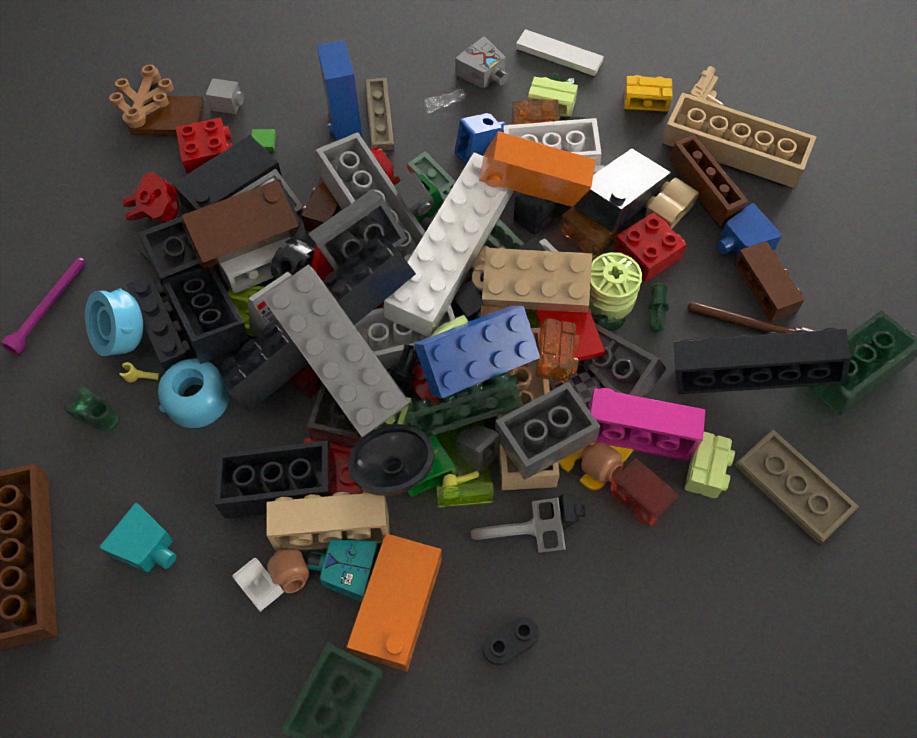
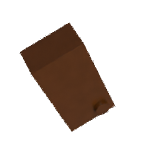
M278 180L181 215L182 226L202 270L296 235L299 228Z

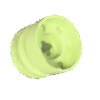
M610 252L602 254L593 260L589 309L593 315L605 320H617L624 318L632 311L642 282V272L639 265L631 257L622 253Z

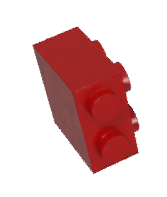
M221 117L176 127L181 159L187 174L233 146L232 143H228V140L232 139L229 127L223 125Z
M653 212L618 234L613 250L616 253H622L631 257L641 269L642 280L647 282L682 259L687 244L680 235L676 234L668 226L665 220L659 218Z

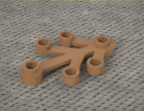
M146 65L142 68L141 76L143 80L138 93L130 87L127 79L121 78L115 82L118 92L109 96L112 106L117 107L124 113L122 116L123 121L130 128L143 126L146 122L147 114L169 104L165 93L173 91L172 81L168 78L161 80L159 71L154 65ZM158 83L159 87L149 92L151 85ZM121 93L127 96L134 103L133 107H130L128 104L125 103L124 97ZM154 99V102L144 106V104Z

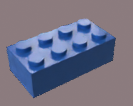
M508 306L414 343L431 395L439 398H444L540 358L524 306Z

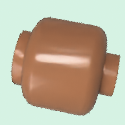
M604 442L587 445L581 453L582 470L597 482H612L623 469L621 454Z
M282 548L277 550L267 564L272 582L276 585L278 584L285 593H294L302 589L309 577V568L304 556L296 549Z

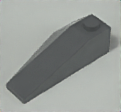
M595 323L605 352L603 356L583 361L604 387L617 393L643 397L652 391L666 370L662 361L658 357Z

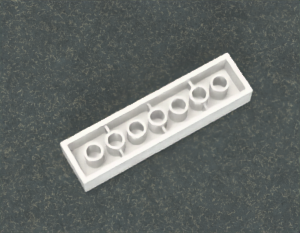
M473 153L410 257L408 264L415 271L416 275L384 300V318L427 337H430L437 329L514 192L502 187H490L486 183L479 181L483 161L482 155Z

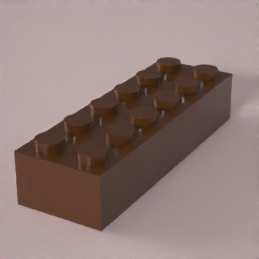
M36 463L0 471V651L57 637L48 475Z

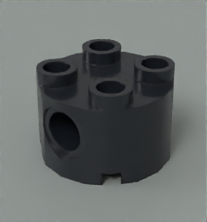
M299 238L287 240L285 243L288 245L284 249L279 247L272 259L270 270L271 275L275 276L274 280L286 272L293 276L308 264L312 266L315 246Z

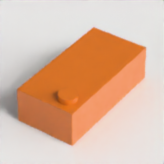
M498 131L483 155L479 181L486 183L490 187H502L573 207L592 187L596 159Z
M385 534L347 645L350 655L405 672L408 671L442 562L441 549Z

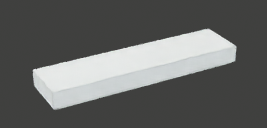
M526 29L516 43V49L593 76L596 75L603 63L604 56Z

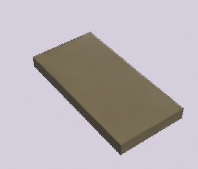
M773 429L734 465L819 545L859 508L854 501Z

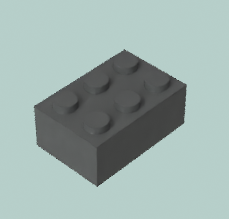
M373 189L309 233L333 271H337L345 264L348 257L360 252L370 239L378 237L380 234L395 248L407 240L406 235L384 199Z
M569 382L497 419L495 423V431L499 434L500 444L524 480L596 441L600 425Z

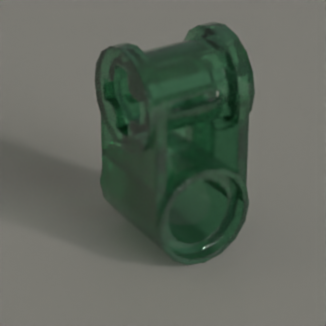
M79 387L77 396L70 405H65L63 408L73 418L86 422L101 431H110L119 423V415L110 403L84 387Z

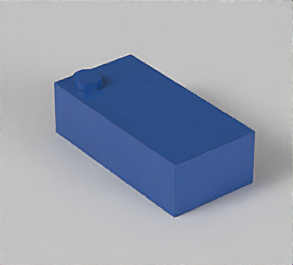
M345 40L316 45L331 121L328 124L330 138L335 137V140L338 141L358 132L363 139L355 76Z

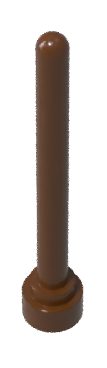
M696 302L688 304V310L691 312L767 333H793L798 330L813 331V329L803 326L791 329Z

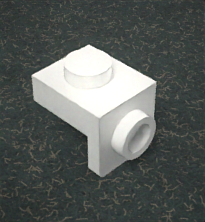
M253 558L233 574L235 581L260 612L284 593L278 584L276 585L272 582L270 574L257 558Z

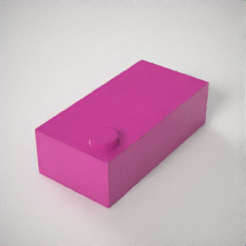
M594 388L587 408L600 425L597 439L593 443L604 442L610 446L689 461L703 441L705 409L617 393L608 388Z

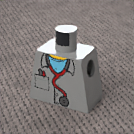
M484 36L455 58V74L481 88H486L494 81L502 86L509 78V75L505 72V56Z

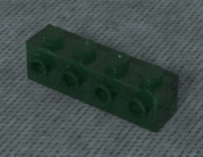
M502 373L493 377L492 382L485 384L480 382L466 388V390L432 401L429 398L420 399L413 403L414 406L407 414L410 424L429 437L516 410L524 406V397L516 374L509 376L508 373Z

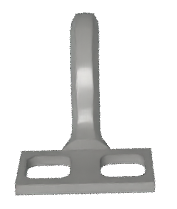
M559 498L532 501L534 517L528 522L476 528L470 531L471 539L482 540L531 534L537 538L538 553L565 550ZM552 502L554 508V517L552 519L542 520L540 518V503ZM554 530L557 532L559 544L556 548L547 549L544 547L543 533Z

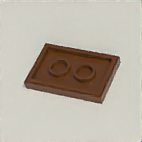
M167 96L169 101L167 106L147 114L146 122L143 126L139 128L129 127V131L131 134L177 135L176 127L201 122L204 107L203 96ZM154 99L144 104V106L154 102Z

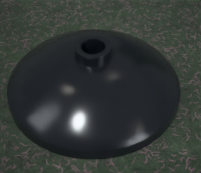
M403 424L386 425L374 429L354 445L349 455L348 468L351 478L360 489L380 496L397 495L416 487L428 476L434 464V449L429 437L418 428Z

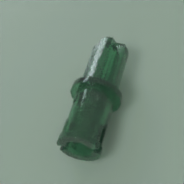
M656 283L651 287L652 296L648 309L651 312L650 328L654 332L664 331L666 327V312L669 310V305L667 304L668 287L663 283Z

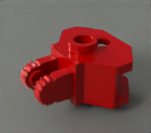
M153 172L143 175L138 189L133 190L134 195L125 197L122 200L124 207L132 208L137 206V208L125 213V217L129 221L147 217L155 219L160 223H165L175 219L180 210L174 186Z

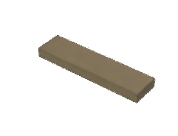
M387 78L366 79L371 149L377 146V149L380 148L382 151L394 150Z

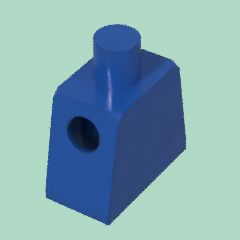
M489 113L460 119L454 153L467 165L473 153L484 155L498 131L504 133V125L507 124L504 121L498 123Z
M752 203L726 222L721 233L722 240L717 242V249L723 255L732 251L737 257L741 249L767 241L771 249L775 250L782 235L757 206Z

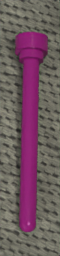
M77 258L18 331L16 333L12 332L11 335H6L0 343L4 349L14 355H19L25 348V338L85 265L83 258Z

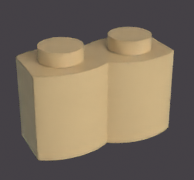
M676 177L670 182L666 181L662 185L659 194L656 197L652 196L646 203L645 208L647 211L645 217L654 212L659 218L665 220L672 229L696 203L699 192Z

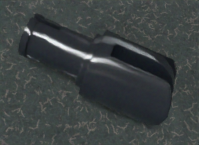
M405 344L398 365L391 367L389 375L405 397H408L416 377L413 368L418 355L416 349L413 350V345Z

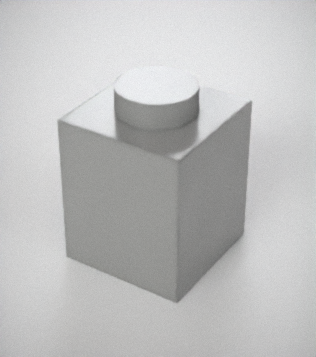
M212 78L205 94L210 110L216 112L236 114L244 100L238 82Z

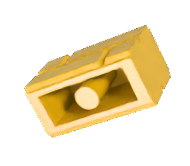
M639 75L627 76L624 88V109L669 112L672 100V79L641 77Z

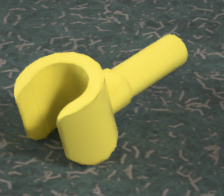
M129 362L122 364L125 370L129 372L125 374L119 373L130 383L138 378L155 380L160 378L159 373L137 370Z
M478 471L457 477L453 474L446 475L442 483L443 494H456L458 492L457 484L478 478Z

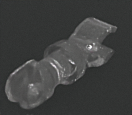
M458 89L450 94L443 93L441 97L432 96L425 99L426 104H424V107L428 113L433 112L441 106L447 107L452 102L463 101L466 98V94L463 89Z

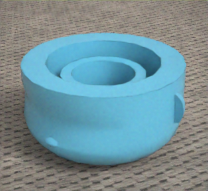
M120 288L113 292L94 291L91 293L85 308V324L93 349L101 356L126 354L133 351L140 343L143 333L142 313L135 298Z
M197 358L186 359L172 365L159 382L158 397L161 404L159 410L163 413L166 412L174 423L182 427L200 428L213 423L224 413L229 403L230 394L218 368L210 362L200 364ZM190 386H203L195 395L183 397L185 390Z

